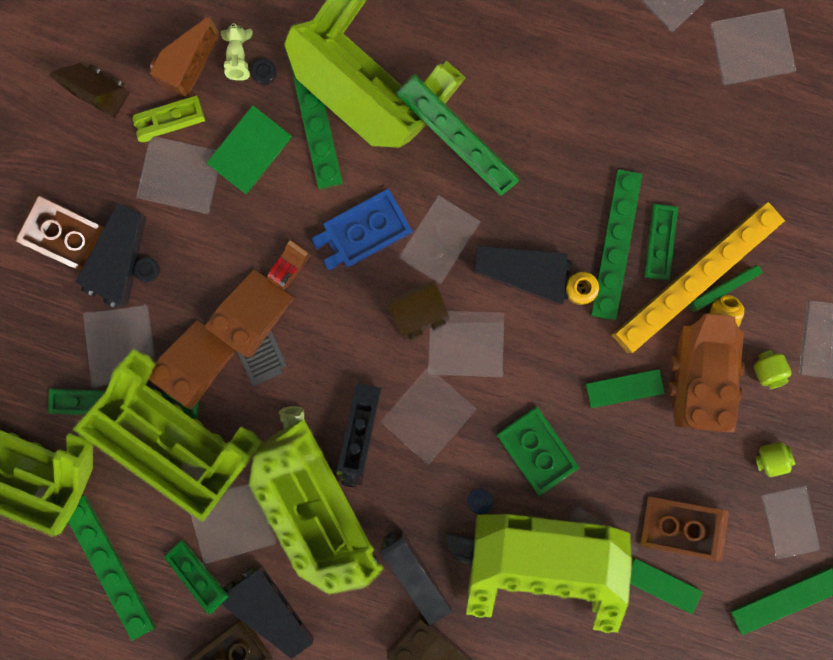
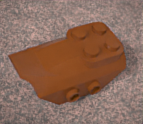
M704 314L693 325L683 326L675 356H672L671 370L674 371L673 381L669 383V395L672 396L675 427L736 432L738 405L742 399V388L739 387L740 377H743L745 367L744 363L741 362L744 331L739 329L734 316Z

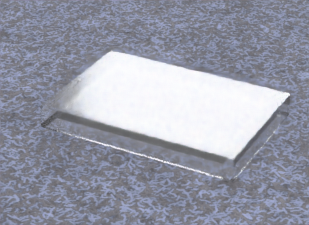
M439 195L399 259L432 280L435 279L441 285L481 221Z
M807 301L799 375L833 379V303Z

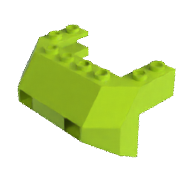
M326 0L312 21L291 26L284 45L296 79L371 146L402 147L410 142L427 124L396 95V90L402 85L344 34L367 0ZM446 61L443 65H437L424 83L446 104L466 77Z
M133 349L114 371L105 394L73 430L197 519L204 522L262 441L258 439L254 432L240 427L231 442L226 444L220 435L211 433L204 428V425L199 420L186 415L180 406L171 404L163 398L159 391L146 386L155 364L146 354L139 353Z
M303 419L278 431L262 443L254 456L249 486L298 576L327 594L366 587L383 568L381 564L377 565L371 555L373 548L305 420Z
M0 430V515L51 536L60 535L77 508L92 472L93 443L83 436H74L69 433L66 437L67 453L60 450L52 452L45 449L39 443H30L14 433H6Z
M507 514L477 515L466 614L479 618L492 617L497 588L508 591L532 592L537 595L549 594L563 598L574 597L593 601L592 612L596 613L592 625L593 630H600L605 633H618L629 598L632 561L630 533L608 526Z

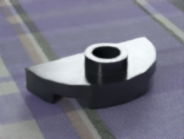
M446 532V544L450 553L458 561L472 564L474 538Z

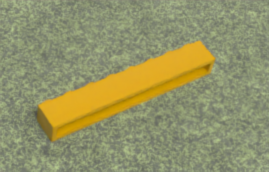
M769 202L759 206L612 333V337L626 353L635 352L785 220Z

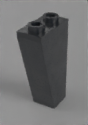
M120 203L117 204L75 282L82 286L81 291L93 297L96 294L104 297L103 302L113 308H117L118 305L127 306L134 279V265L138 260L146 222L145 216Z
M477 246L474 273L549 303L562 305L564 300H568L565 281L566 275H570L571 260H567L568 254Z
M356 383L337 468V481H342L341 485L356 488V484L362 485L380 399L381 388Z
M393 531L385 536L381 544L380 553L429 625L451 613L450 604L404 532L401 531L397 534L396 531Z
M262 565L257 569L252 566L241 575L243 579L237 584L232 581L223 587L229 597L221 605L290 659H293L312 645L314 637Z

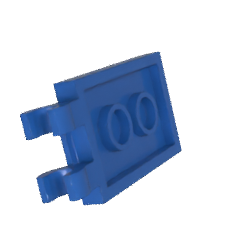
M388 188L324 223L323 226L326 231L313 237L312 242L316 249L323 247L327 243L330 244L335 254L324 260V264L328 271L343 262L349 268L412 234L413 231Z

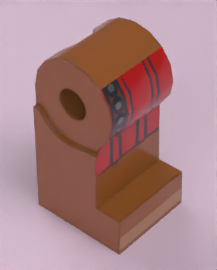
M290 240L285 247V251L270 270L267 280L284 291L293 279L297 277L312 255Z

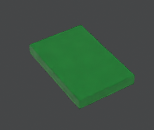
M252 106L206 164L247 195L290 142L292 136L255 106Z
M537 406L496 433L538 496L579 469V466Z

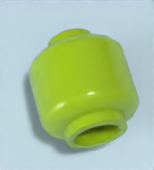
M770 350L758 355L759 360L755 362L753 368L762 386H769L770 389H775L789 382L788 378L792 372L782 353L774 354Z
M783 442L761 446L759 448L760 456L755 457L759 471L764 470L768 477L790 473L792 466L795 465L790 446H785Z

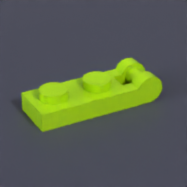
M198 96L144 111L132 117L134 126L138 129L136 135L139 142H148L155 136L205 121ZM153 121V125L147 126L149 122Z

